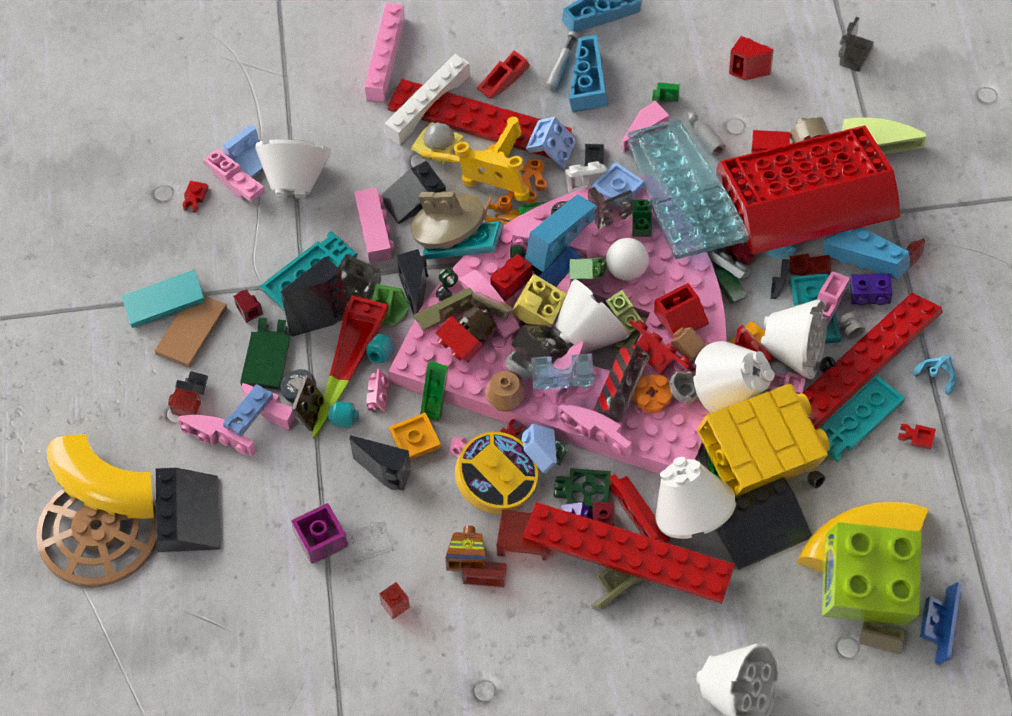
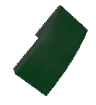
M632 200V237H652V200Z
M723 267L714 270L719 288L724 292L729 304L743 300L748 296L732 273Z

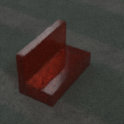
M485 561L486 569L463 567V584L505 587L506 563Z

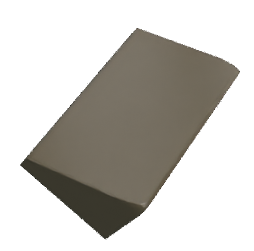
M477 291L472 295V305H476L481 309L485 308L490 313L505 320L508 318L512 310L511 306Z
M864 621L859 643L900 654L906 630L881 623Z

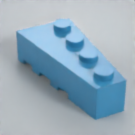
M577 0L563 8L562 22L570 32H579L639 13L642 0Z
M597 35L579 38L576 63L573 70L574 76L571 83V94L569 95L572 112L608 106Z
M579 194L574 196L530 232L525 260L544 272L588 224L594 221L596 205Z
M863 227L830 235L823 242L824 258L829 260L834 258L838 259L840 263H852L864 270L865 268L873 269L878 274H891V277L899 279L910 268L909 251Z

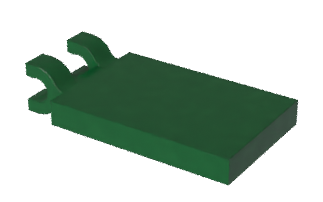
M259 317L257 332L251 331L240 384L242 386L244 383L253 387L257 384L262 388L280 390L291 340L290 335H286L288 329L286 320L278 319L277 331H268L267 318Z

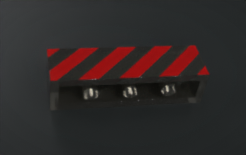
M637 344L620 348L593 411L615 422L622 421L650 357Z

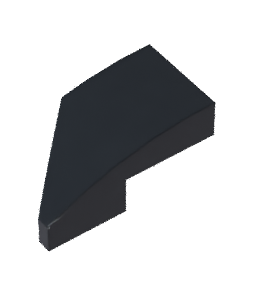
M585 144L584 167L588 166L590 162L599 161V163L603 164L604 144Z
M782 259L780 277H772L770 299H777L786 284L789 259Z

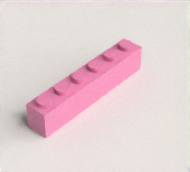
M385 4L365 83L367 101L385 102L405 21L403 4Z

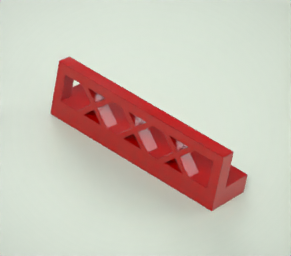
M615 474L610 476V490L639 533L643 536L669 543L670 537L658 528L655 515L629 477L625 476L618 479Z

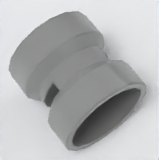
M855 312L843 315L838 321L840 327L845 329V335L850 340L858 338L865 331L862 323L858 322Z

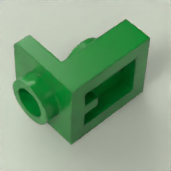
M658 82L657 90L653 89L652 100L660 104V100L678 102L680 84Z

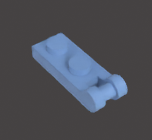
M256 384L231 416L225 419L223 427L228 430L232 429L235 434L242 436L272 400L273 393Z

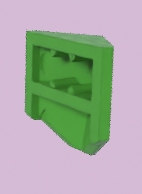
M375 284L372 301L388 304L389 307L382 324L395 327L408 313L409 303L402 288Z

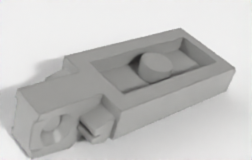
M717 246L705 248L712 261L738 278L747 279L751 274L750 271L746 270V265L739 261L734 262L726 252L721 251L720 253Z

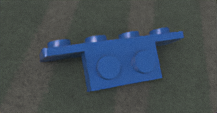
M958 582L946 588L944 602L931 596L925 600L920 637L937 644L935 663L938 665L950 660L953 654L952 645L956 635L955 625L959 615L958 605L962 596V584Z

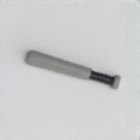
M571 31L568 33L567 43L562 49L547 81L546 86L549 90H556L573 44L579 37L576 32Z

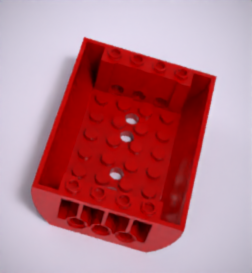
M866 125L722 160L717 165L716 186L720 194H725L732 216L753 255L900 218L899 194L894 170Z

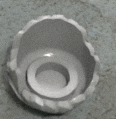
M435 123L426 129L423 140L425 146L431 150L434 148L445 150L446 147L452 145L455 135L448 125Z
M513 351L506 358L505 367L519 379H529L536 371L533 361L521 352Z
M678 371L671 377V393L680 402L689 403L698 398L694 386V375L691 372L680 373Z

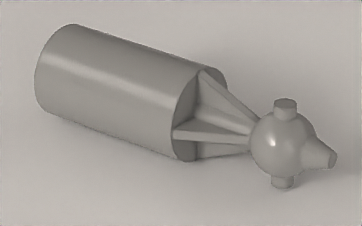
M687 112L688 122L690 125L694 124L695 135L712 156L720 155L726 148L723 141L709 124L699 121L696 112Z

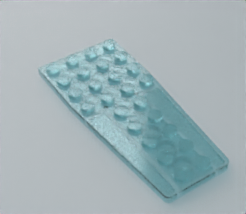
M673 120L628 132L627 140L641 179L644 181V188L651 202L654 216L675 260L749 241V233L729 194L680 120Z

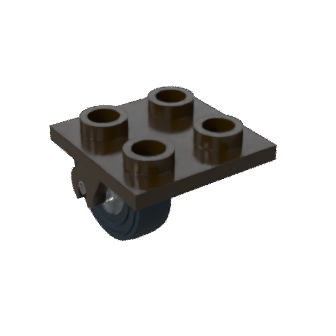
M298 369L292 371L284 378L281 384V393L287 401L294 403L292 407L293 412L309 431H313L318 420L320 407L324 404V397L316 387L314 376L305 369Z

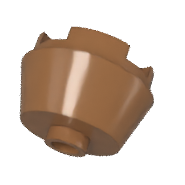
M509 371L496 373L485 389L488 402L496 407V410L502 412L512 411L514 407L523 402L526 393L522 381Z

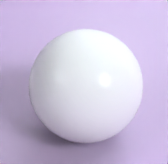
M622 238L615 241L608 249L606 264L614 277L623 281H632L641 277L647 270L649 254L646 247L640 241L633 238Z

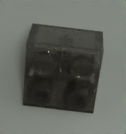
M347 254L338 266L342 273L347 304L352 295L370 300L374 294L375 284L382 282L380 268Z
M547 325L523 326L511 343L537 370L549 369L558 358H562L569 350L566 342L554 335L553 330Z

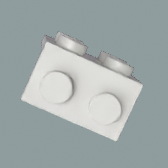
M599 161L590 162L585 167L580 164L569 166L570 169L565 170L568 192H576L591 187L607 171V167L599 163Z

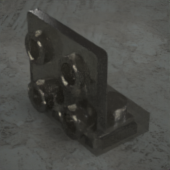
M855 17L854 21L850 22L847 27V34L843 35L840 40L842 47L839 50L838 57H840L839 65L860 72L873 48L874 42L857 36L860 18Z
M595 187L588 189V201L596 205V216L593 222L598 229L608 227L612 223L621 219H627L632 215L633 192L631 190L605 200L603 194L598 193Z

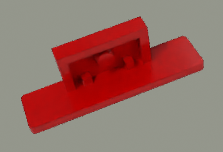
M631 320L629 322L643 334L637 341L635 349L632 348L631 351L663 375L675 359L687 370L694 372L696 368L691 365L693 362L685 355L679 356L676 353L678 350L671 344L665 345L662 342L663 338L654 331L650 333L645 323L641 320H638V322Z

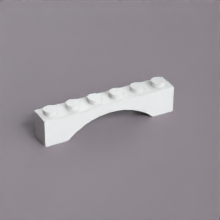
M454 54L385 122L386 137L400 146L413 133L422 116L439 97L454 88H459L470 77L469 62Z

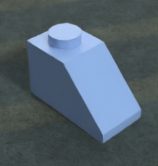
M532 424L522 435L524 451L543 473H547L557 463L554 429Z

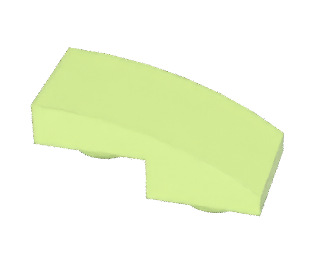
M623 290L607 299L606 303L628 331L627 335H631L637 329L629 322L631 320L638 322V320L642 321Z

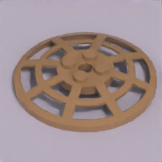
M64 488L53 496L45 506L37 525L36 539L38 550L48 569L68 583L84 587H102L117 583L139 570L152 555L157 545L156 507L154 502L152 531L147 545L136 539L139 531V519L133 518L131 533L127 535L121 531V521L132 519L127 518V515L115 513L113 516L109 515L105 510L98 509L96 511L87 506L82 507L78 512L68 509L74 502L79 500L77 498H70L62 507L54 505L57 500L66 494ZM48 512L55 513L57 516L54 522V536L43 541L42 526ZM65 516L72 519L71 529L60 533L62 517ZM94 523L102 524L99 529H91ZM74 537L78 543L74 553L65 547L62 543L63 540ZM117 539L124 542V545L112 554L108 553L107 547ZM56 544L61 553L70 559L65 571L51 561L45 549ZM131 546L142 552L130 565L114 573L111 561L122 556ZM85 549L99 550L101 557L84 558L81 556ZM78 563L90 566L103 564L106 576L87 578L75 576L73 573Z

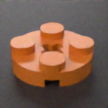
M646 375L637 378L632 388V401L634 405L641 408L643 412L650 414L660 413L665 410V407L668 404L670 405L672 401L670 383L667 381V378L662 375ZM649 391L656 392L655 397H651L650 394L647 393H649Z

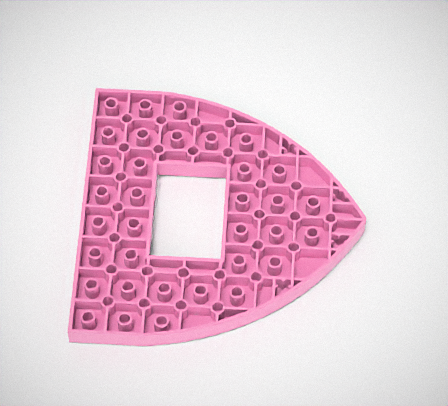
M648 175L640 176L639 178L645 181V186L621 209L589 187L551 200L520 216L544 221L551 216V208L554 204L560 201H569L577 194L581 195L596 205L595 219L584 229L593 231V245L589 257H604V261H606V254L610 246L622 238H633L640 241L646 247L649 254L647 270L641 277L635 280H620L610 273L608 267L602 277L576 279L593 293L596 302L599 304L603 302L611 311L606 300L623 290L640 317L647 318L645 323L648 326L647 330L650 333L654 331L663 338L662 342L667 345L668 343L671 344L670 341L673 338L654 314V300L689 283L699 296L709 321L708 325L696 330V334L706 346L713 342L726 341V322L721 291L706 249H703L698 234L682 210L653 177ZM632 200H652V237H632ZM517 218L503 226L496 252L465 255L452 268L458 275V282L453 287L448 288L453 295L465 290L459 279L473 270L478 271L491 284V275L496 270L499 271L506 261L510 259L512 232ZM441 282L426 299L419 312L441 302L436 297V291L442 285ZM527 283L511 296L505 304L513 309L516 303L515 300L520 296ZM459 313L453 317L458 320L462 314ZM515 316L514 318L520 330L503 339L495 329L491 340L488 339L469 363L463 359L459 361L451 354L454 351L450 347L446 349L438 342L440 337L435 333L447 320L425 331L414 320L389 370L391 384L423 394L429 361L449 366L444 402L506 423L514 419L513 425L518 427L523 425L524 429H528L532 424L554 429L556 440L660 474L673 464L674 460L678 457L698 461L704 448V444L696 429L710 412L703 406L699 397L693 400V402L685 403L676 400L672 395L670 405L668 404L665 410L655 414L645 413L641 408L634 405L632 401V388L635 380L646 375H662L634 352H632L631 359L628 365H626L621 381H619L615 372L580 361L570 391L555 403L539 389L538 378L544 370L552 367L554 362L558 358H562L563 355L517 341L525 322ZM513 351L521 352L533 361L536 371L531 378L526 380L520 379L526 391L523 402L514 407L512 411H498L486 399V386L496 373L508 371L505 367V361ZM698 354L693 359H690L693 362L691 365L694 368L697 367V365L694 364ZM674 359L662 375L670 383L671 377L676 372H691L692 375L696 376V369L694 372L687 370ZM608 375L616 389L613 398L605 384ZM601 391L609 406L608 410L603 411L598 400ZM649 391V393L647 394H650L651 397H655L656 392ZM572 405L589 410L595 408L596 412L612 419L621 425V435L632 443L631 454L625 458L621 454H616L608 444L600 442L596 436L591 440L579 436L574 428L561 422L559 419V406Z

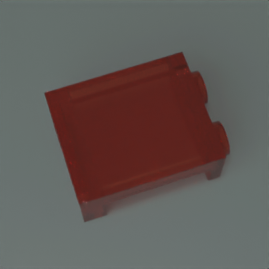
M502 510L496 544L497 556L505 557L506 551L541 555L542 560L546 561L547 554H551L552 550L522 541V536L531 513Z

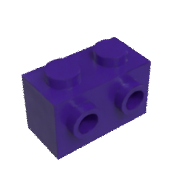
M851 274V304L861 306L866 304H891L893 294L891 274Z

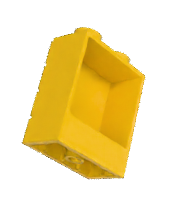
M792 384L784 385L770 392L707 414L696 429L721 480L733 490L735 498L785 477L786 480L817 469L828 456L827 451L830 449L826 433L820 428L815 430L808 417L811 415V405L808 398L803 393L797 394Z

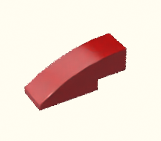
M513 50L504 62L499 61L477 89L492 99L512 85L531 65L526 58Z

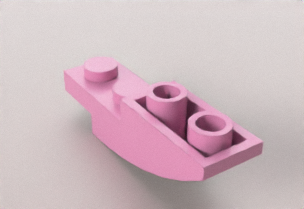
M217 149L203 159L210 170L241 199L246 198L252 202L266 192L264 186L243 172L239 164Z
M572 405L559 406V419L563 424L574 428L579 436L586 437L588 440L596 436L600 442L608 444L616 454H621L625 458L631 454L632 443L621 435V425L593 410Z
M184 415L178 418L181 430L185 434H192L205 444L209 443L214 446L219 441L225 446L229 445L235 448L238 453L242 455L247 454L251 457L256 452L253 440L244 435L238 436L234 433V430H228L223 427L224 419L204 415Z

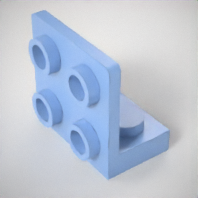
M556 117L538 120L526 150L529 153L544 150L560 168H565L576 139Z
M252 124L223 145L225 155L239 164L241 170L251 178L263 170L256 152V144L261 141L258 139L257 130Z

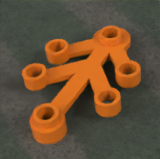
M530 159L526 165H523V169L520 170V173L525 172L521 176L522 182L529 188L530 196L533 197L526 200L529 204L535 203L537 200V195L532 190L529 180L532 176L535 178V188L537 191H544L547 187L546 180L541 175L544 170V163L539 159ZM509 191L507 195L501 196L498 199L497 208L502 213H508L512 210V200L515 198L513 191Z

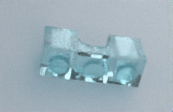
M592 354L572 355V364L563 370L553 366L551 356L531 358L533 389L545 390L556 387H587L594 385Z

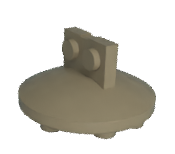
M421 192L418 198L423 208L412 221L411 233L415 241L427 249H450L453 245L478 232L477 229L485 217V209L480 199L471 194Z

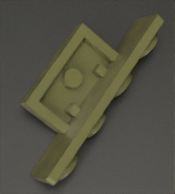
M469 287L415 314L414 318L421 329L425 331L447 320L450 316L453 317L473 307L471 299L474 292Z
M606 567L595 575L606 594L591 604L592 608H601V610L607 608L612 604L611 600L616 596L621 597L628 591L627 588L630 585H636L643 579Z

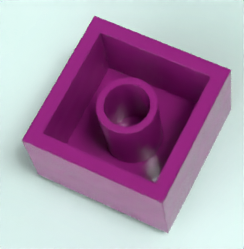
M329 503L291 520L293 531L311 564L348 547L346 534Z

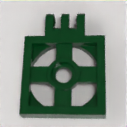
M570 468L569 477H555L556 484H554V489L556 491H554L553 496L555 498L567 499L566 504L583 502L590 510H593V503H596L592 502L594 494H604V498L599 503L608 502L611 471ZM586 476L582 484L574 483L580 477ZM594 477L602 480L605 486L596 485ZM591 486L593 490L591 492L585 491V487ZM572 492H582L584 495L583 501H576L572 496Z

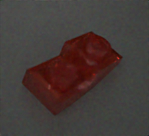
M924 238L913 241L907 246L910 268L920 259L924 252Z
M809 253L790 256L789 272L799 276L825 273L830 275L831 257L830 255L810 257Z

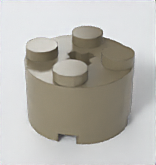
M822 117L801 118L796 122L790 137L792 142L795 143L827 135L830 132Z

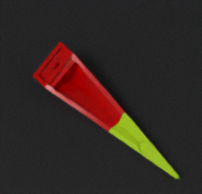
M351 296L344 311L336 351L323 396L324 404L320 407L318 413V420L312 433L313 439L317 437L327 420L330 406H333L339 400L366 355L368 343L381 330L382 323L389 310L388 304Z

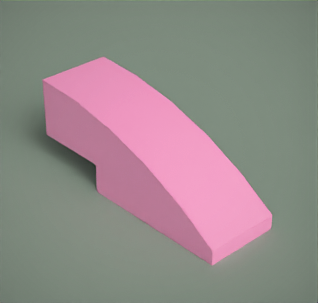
M833 271L818 295V299L824 300L827 309L823 310V317H827V326L850 281L849 277Z
M242 384L244 397L254 388L253 386ZM274 393L272 400L260 413L268 421L289 431L296 419L292 407L281 404L279 395Z

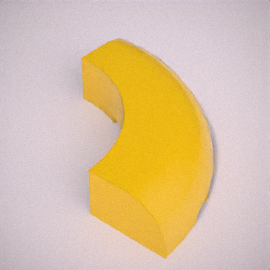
M86 434L61 436L50 442L47 447L50 471L53 472L56 482L64 487V491L69 496L83 501L85 506L96 511L98 509L105 510L109 515L114 516L115 513L127 515V518H154L151 472L127 471L104 462L92 451Z
M886 501L863 504L848 509L828 520L811 536L802 549L796 563L824 573L825 534L837 522L922 531L929 508L906 502Z

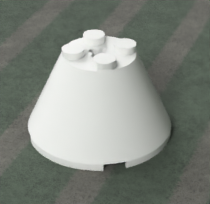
M270 140L269 144L263 145V141L256 144V152L266 178L277 198H287V195L295 196L296 199H306V195L310 194L331 155L329 147L322 145V148L315 147V143L307 141Z
M574 279L570 284L555 325L551 329L552 332L563 340L562 343L568 349L582 341L583 354L627 339L629 337L627 335L628 331L603 302L597 303L593 293L581 282Z
M817 299L772 313L770 317L766 316L764 319L766 331L765 336L761 339V345L771 356L806 379H813L817 374V371L814 370L816 363L820 364L824 352L827 332V317H823V310L827 309L825 301Z
M717 341L705 346L698 354L694 364L697 365L696 376H693L694 386L701 403L710 413L763 394L774 379V372L771 370L770 364L762 352H755L726 341Z
M678 457L674 460L673 464L660 473L661 483L655 519L658 528L664 534L673 538H692L691 534L699 532L707 534L724 524L734 512L736 502L733 490L698 461Z
M758 643L721 655L708 657L703 670L697 674V683L700 684L704 699L709 701L725 716H769L777 695L773 693L775 681H779V669L775 653L768 645Z

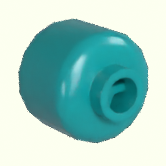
M383 334L375 335L366 347L369 359L375 363H385L395 350L392 339Z
M336 401L333 406H330L328 419L334 427L351 428L354 422H358L359 411L355 410L353 403Z

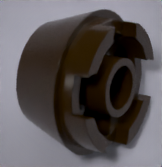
M475 305L461 313L462 316L457 321L483 345L488 339L491 340L497 324L491 320L493 315L485 308L482 311Z

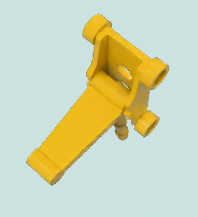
M511 117L507 120L508 125L501 134L494 149L484 151L472 150L468 143L459 142L454 147L456 155L434 152L433 150L421 151L420 155L423 158L442 160L448 163H460L463 172L462 181L467 187L481 182L513 191L516 200L521 202L530 198L529 188L523 184L520 170L523 169L522 158L513 156L508 159L516 139L521 136L517 117Z

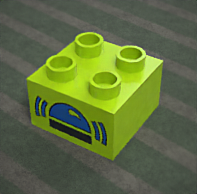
M837 522L825 534L822 617L906 626L918 617L922 532Z

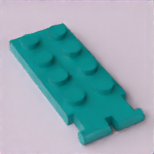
M333 231L327 234L328 238L324 241L314 243L260 285L261 291L283 311L284 306L280 291L322 258L327 257L341 270L344 268L343 264L350 258L355 259L358 256L350 246L343 244L344 241Z
M875 375L820 426V429L826 433L829 440L830 449L827 451L828 455L838 463L843 456L841 454L845 450L851 451L904 403L905 397L878 375Z

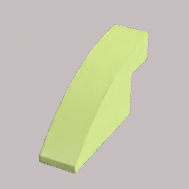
M850 118L843 120L842 131L866 125L883 154L919 149L925 146L926 133L909 125L879 118Z

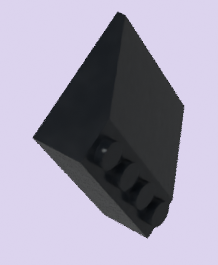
M327 257L322 258L280 291L289 334L292 337L333 326L343 320L347 301L342 273Z
M155 468L156 542L158 552L219 550L218 476L181 468Z
M785 477L736 497L734 512L724 524L715 529L738 570L802 543L812 536L797 498Z

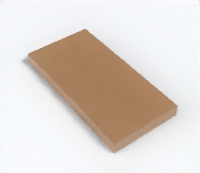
M203 295L205 302L179 311L154 350L155 354L190 368L227 309V305Z

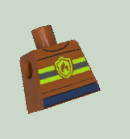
M466 525L463 528V532L453 533L445 557L446 571L486 573L483 534L475 533L476 529L474 526Z

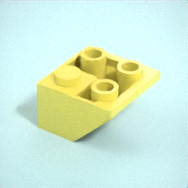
M533 274L518 297L511 313L527 324L551 326L567 294Z

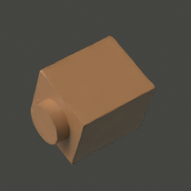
M691 327L680 328L674 333V338L670 341L681 356L685 355L689 359H693L706 346Z

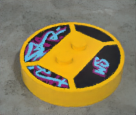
M487 432L474 437L463 448L455 465V479L463 497L475 508L487 513L505 514L520 508L531 496L538 480V467L525 453L524 444L518 438L502 432Z

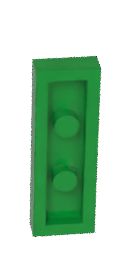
M429 361L427 364L420 414L426 413L427 417L438 421L442 415L449 366Z

